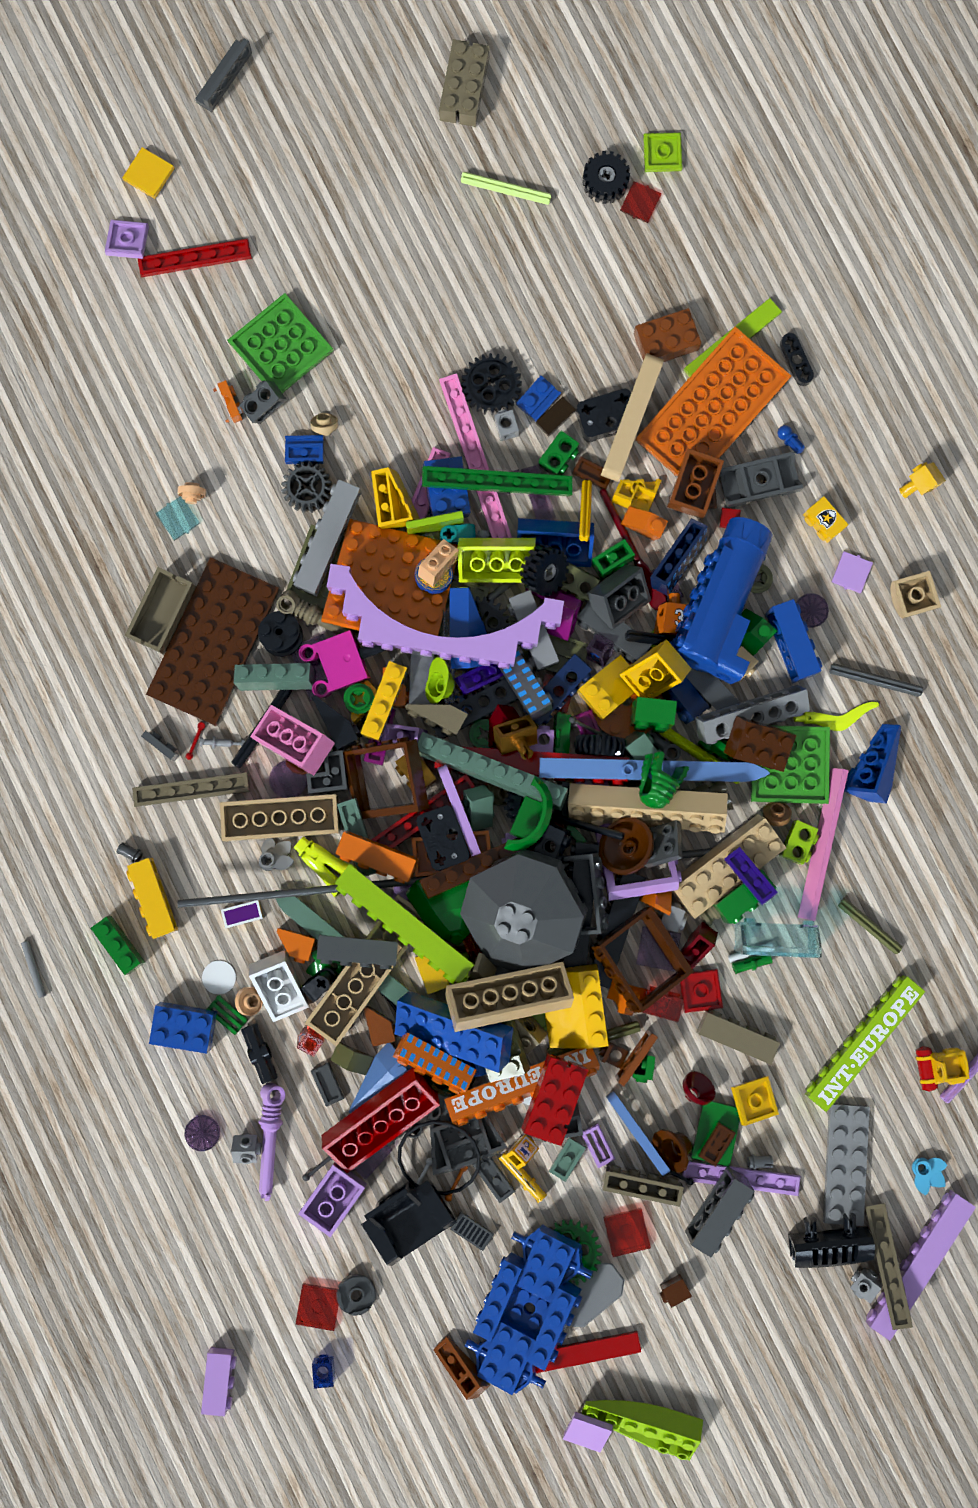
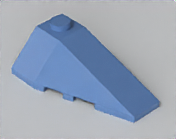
M391 1042L387 1043L376 1054L351 1105L349 1113H352L413 1068L410 1065L403 1066L397 1062V1059L393 1057L396 1047Z

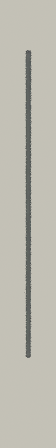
M713 848L682 851V859L703 857ZM564 862V870H568L569 864H573V862ZM428 876L412 877L411 881H405V884L399 883L394 879L371 882L379 888L413 885L416 880ZM338 885L183 899L178 900V908L336 893L339 891L335 889Z

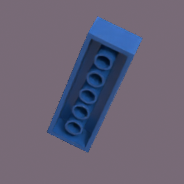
M408 991L397 1000L395 1035L402 1037L404 1034L409 1033L449 1055L498 1073L510 1062L513 1027L496 1023L455 1032L448 1004L412 991Z

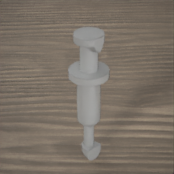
M213 736V739H203V737H200V747L212 745V749H215V746H242L245 742L244 740L233 742L231 739H216L215 736Z

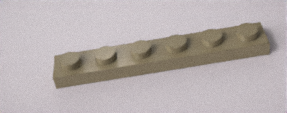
M246 772L134 787L132 791L134 807L245 793L250 792L248 773Z
M886 1204L865 1206L871 1235L875 1243V1253L892 1330L912 1328V1319Z

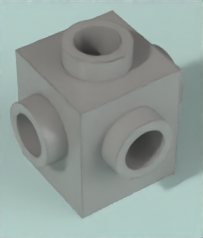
M233 1135L231 1149L233 1163H257L258 1155H261L262 1144L258 1143L257 1135Z
M865 1267L861 1272L857 1270L851 1278L853 1283L850 1288L853 1290V1293L870 1304L883 1287L882 1280L878 1278V1275L873 1270H867Z

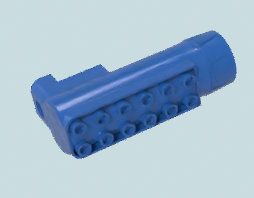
M733 517L729 520L724 534L719 540L717 549L713 553L708 554L703 564L705 567L697 577L698 584L690 593L691 601L683 610L682 614L684 617L676 627L675 631L677 634L675 639L673 638L670 642L692 669L709 673L729 684L740 681L750 663L737 656L750 620L742 617L741 614L773 538L772 532L757 521L744 517Z

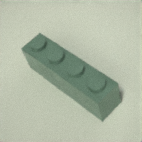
M310 663L235 665L234 684L240 691L312 689L315 683L316 671Z

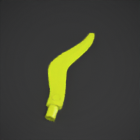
M864 703L841 716L805 712L802 716L793 717L794 722H804V724L830 727L832 731H843L866 712L878 707L879 703Z

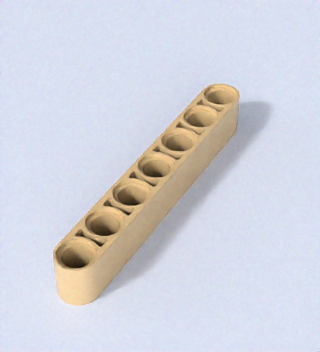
M646 353L601 476L619 482L662 368L663 359Z

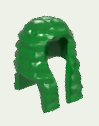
M663 751L646 754L641 768L640 800L646 806L654 809L663 808L670 803V800L673 799V795L680 788L683 779L689 771L688 766L675 768L672 776L662 771L665 755ZM650 766H651V771H650V772H651V774H652V780L648 777V773H649V770H650Z

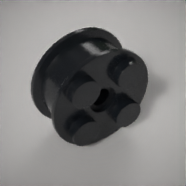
M275 611L265 616L260 622L258 637L270 654L285 657L299 649L303 641V630L292 614Z

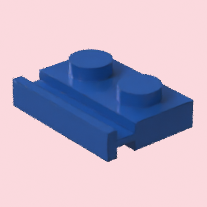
M540 375L517 401L516 406L536 422L561 396V392Z
M323 435L285 436L286 464H301V462L308 464L309 461L312 464H324Z

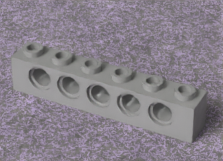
M795 685L695 717L698 739L706 744H715L718 742L717 740L729 739L736 716L767 725L773 722H783L786 718L792 716H802L803 713L810 711L807 689Z

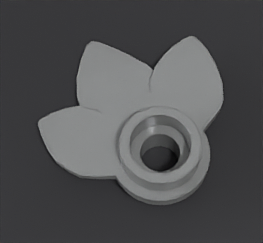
M271 838L263 842L261 847L262 855L259 858V865L263 870L271 871L277 869L282 871L292 866L294 860L289 857L291 852L290 841H282L276 844ZM272 859V862L267 865V860Z

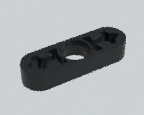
M787 333L782 337L780 347L797 384L807 386L814 377L813 370L798 337L793 333ZM787 339L789 341H793V344L791 346L789 344H785ZM799 355L802 362L800 364L793 363L792 356ZM802 371L804 375L808 374L807 380L805 378L801 379Z

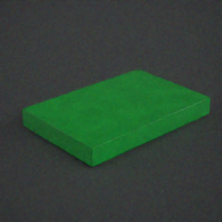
M712 1101L707 1105H702L691 1158L705 1161L698 1154L716 1124L720 1122L736 1133L718 1162L720 1165L730 1167L740 1118L735 1106Z

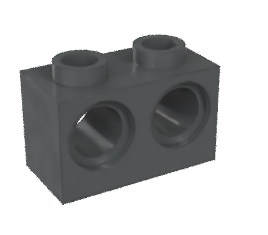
M264 380L256 386L257 389L253 393L247 394L243 398L244 401L239 405L252 423L261 424L287 400L274 381ZM268 391H270V393H271L269 399L267 398V392H268ZM255 403L257 404V410H256V411L254 410V404H255Z

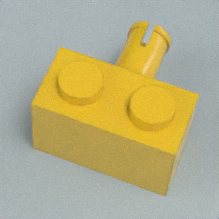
M925 462L912 469L914 473L909 476L911 481L899 488V491L904 498H907L917 490L923 495L931 492L946 480L934 462L929 464Z

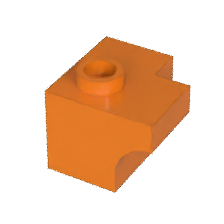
M612 980L607 998L616 1002L617 1012L632 1016L633 1011L627 1007V1001L623 995L618 993L615 988L616 984ZM629 984L639 1001L642 1000L645 989Z

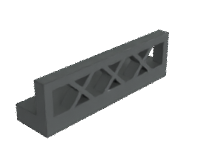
M244 38L242 42L234 41L195 98L197 104L210 112L214 110L252 54L248 40Z

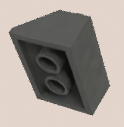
M625 564L587 592L592 609L610 629L616 628L651 601L642 567Z

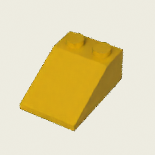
M665 640L653 647L619 675L638 697L654 698L681 683L692 668L669 641Z
M621 655L577 690V693L601 721L634 694V691L619 675L630 666Z

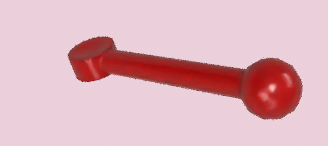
M203 722L198 723L199 729L196 733L190 751L186 754V759L191 760L193 758L192 753L199 739L201 731L204 730L206 727V725Z

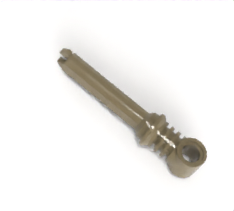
M292 590L284 591L277 600L276 605L280 612L292 615L295 613L294 616L297 617L299 615V619L304 618L303 621L308 626L309 624H317L337 635L349 630L354 631L358 645L364 647L358 641L359 631L321 622L323 612L319 604L309 605L308 601L306 603L304 599L301 601L298 594ZM284 599H289L292 605H287Z

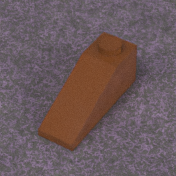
M448 1336L433 1349L466 1400L478 1398L490 1386L489 1382L477 1376V1365Z

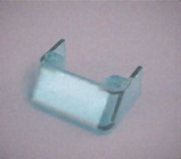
M744 918V922L739 921L735 924L734 952L743 955L822 958L819 926L815 925L814 921L803 920L802 924L758 923L755 918Z

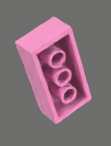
M270 705L250 736L262 746L313 776L335 744L321 732L273 705Z

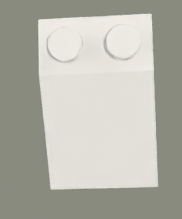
M285 950L249 964V977L273 1022L309 1008L304 992L300 989L301 985L295 969Z

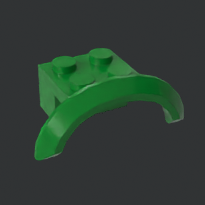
M534 776L531 785L538 790L542 801L538 802L525 796L509 833L520 838V840L508 839L504 849L518 851L532 846L542 837L549 825L553 807L552 796L547 785L536 776Z

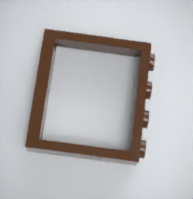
M408 737L398 738L396 743H393V739L381 741V745H377V742L365 744V748H362L360 744L351 746L352 750L343 752L351 798H357L363 819L430 809L417 739L409 740ZM404 748L414 803L370 809L360 754Z
M652 906L642 908L591 947L595 958L603 964L606 975L614 981L616 990L619 994L623 995L627 1001V1007L634 1013L644 1012L694 972ZM642 919L676 973L639 1001L605 949V946Z

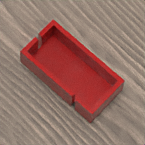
M547 1054L521 1127L524 1134L562 1146L567 1132L565 1124H570L588 1073V1069L585 1066L569 1060L567 1062L563 1058Z

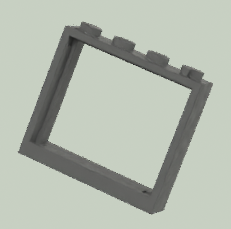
M598 853L564 856L563 862L589 860L597 926L583 927L581 935L607 932L609 921L608 917L605 916L607 902L606 898L603 897L602 890L604 888V879L601 877L600 872L602 868L601 857H599Z

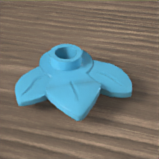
M920 1157L912 1163V1171L915 1174L914 1184L922 1194L927 1195L930 1186H946L945 1178L941 1171L947 1167V1164L942 1159L934 1157L927 1160ZM924 1164V1169L920 1171L918 1169L919 1165Z

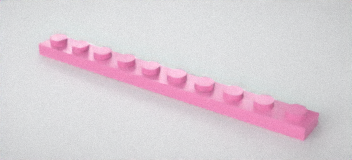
M457 373L439 379L468 469L489 470L464 393H462ZM476 490L491 538H512L497 492Z

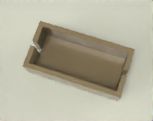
M453 39L439 107L440 121L456 124V111H459V122L461 125L476 127L490 57L489 45L473 43L472 46H469L467 41Z
M157 567L126 631L125 637L164 655L196 586L186 579Z

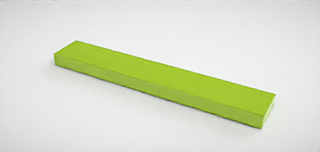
M769 298L735 327L751 339L777 318L782 311ZM730 331L684 368L689 377Z

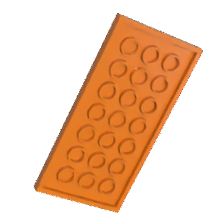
M734 327L635 440L675 476L678 475L684 454L688 448L719 459L791 378V375L737 327Z

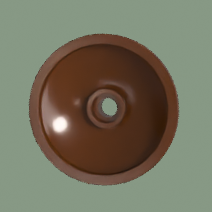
M631 817L619 819L607 828L624 832V839L619 840L602 835L599 842V857H601L602 864L609 871L618 875H628L637 872L649 861L654 848V837L651 829L643 821Z

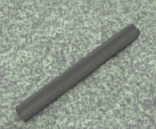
M833 663L829 669V673L917 697L923 693L922 686Z

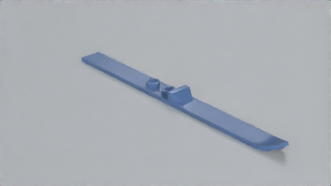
M540 758L539 778L641 780V768L644 760ZM663 760L662 771L670 776L673 775L675 768L688 766L689 771L683 781L748 782L770 774L767 769L747 762ZM650 766V770H649V773H648V777L652 780V774H651V772H650V771H651V766Z

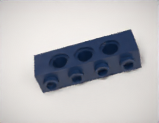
M576 653L542 688L545 693L549 692L551 695L553 710L534 720L539 726L542 723L546 725L553 717L551 713L555 709L559 711L565 705L564 699L568 695L572 697L579 689L577 685L581 681L585 683L591 677L590 671L592 668ZM568 672H575L577 680L574 682L568 681L566 678ZM555 686H562L564 694L561 696L555 695L553 688Z

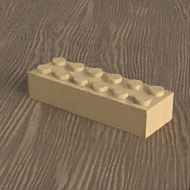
M338 795L220 802L222 841L341 834L340 816L337 804H339Z
M757 814L681 873L682 881L679 882V889L672 892L687 913L694 919L742 883L724 861V858L740 847L755 866L760 869L786 849V846L765 817Z
M563 962L447 985L445 994L455 1032L571 1008L574 1000Z

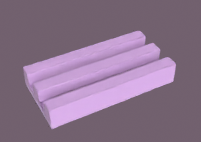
M598 1123L583 1130L582 1136L598 1168L616 1160ZM596 1129H597V1131H598V1133H599V1135H600V1137H601V1139H602V1141H603V1144H604V1146H605V1148H606V1150H607V1152H608V1154H609V1156H610V1158H608V1159L606 1158V1156H605V1154H604V1152H603V1150H602V1148H601V1146H600V1144H599V1142H598V1140H597V1138H596V1136H595V1134H594V1132H593V1131L596 1130ZM590 1133L603 1159L602 1162H599L586 1134Z

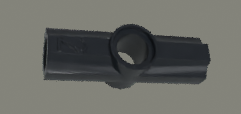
M255 1023L241 1029L248 1047L249 1059L252 1065H255L261 1083L265 1084L277 1079L278 1075L271 1060L270 1048L267 1042H264L258 1024Z

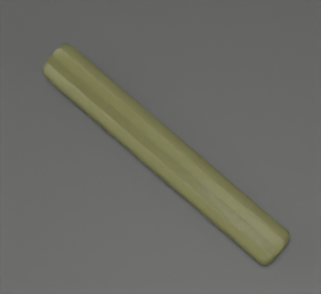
M842 899L839 902L838 907L894 954L900 953L903 947L847 899Z

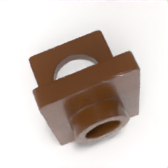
M608 1041L609 1046L601 1047L598 1054L600 1055L599 1059L603 1063L607 1062L621 1069L628 1051ZM618 1050L621 1052V1059L619 1061L611 1060L610 1054L612 1051Z

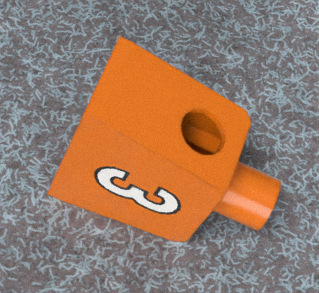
M670 593L669 602L659 605L654 633L676 636V627L683 620L684 615L682 613L687 605L680 604L679 593Z

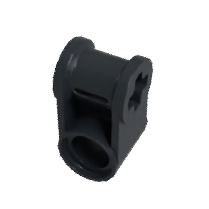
M324 967L317 974L309 978L300 989L314 1003L329 989L330 985L336 980L337 974L331 967Z

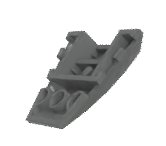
M449 1086L436 1090L440 1106L429 1113L430 1121L437 1120L452 1123L444 1099L457 1094L448 1089ZM488 1116L481 1119H476L475 1117L468 1120L467 1124L459 1126L473 1137L478 1147L482 1146L478 1148L481 1154V1161L492 1158L507 1149L506 1144ZM430 1125L433 1175L453 1172L477 1163V1154L473 1143L463 1132L448 1125Z

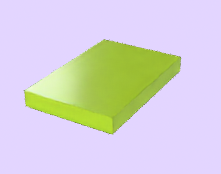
M457 511L407 521L408 535H422L441 531L447 525L464 524L463 512Z

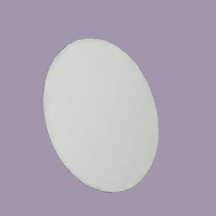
M225 961L211 962L206 966L202 974L204 987L209 992L217 995L230 991L236 981L233 967Z

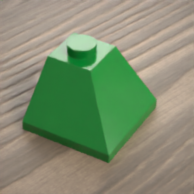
M745 609L741 616L750 620L740 647H744L754 656L777 630L761 616Z

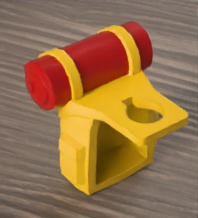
M927 1046L915 1049L922 1090L931 1092L938 1088V1084L948 1082L949 1085H955L970 1079L968 1061L964 1050L954 1047L943 1049L939 1053H933L932 1049Z

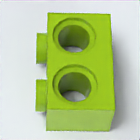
M793 820L784 842L786 849L779 856L799 865L807 863L812 853L810 852L811 846L816 844L819 834H817L818 829L799 820ZM802 829L808 832V837L805 840L800 837ZM794 847H798L801 850L799 857L793 855Z

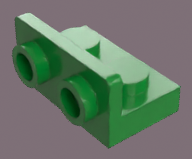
M648 1052L640 1063L639 1067H641V1070H635L632 1077L636 1079V1082L647 1083L648 1080L653 1081L655 1055L652 1052Z

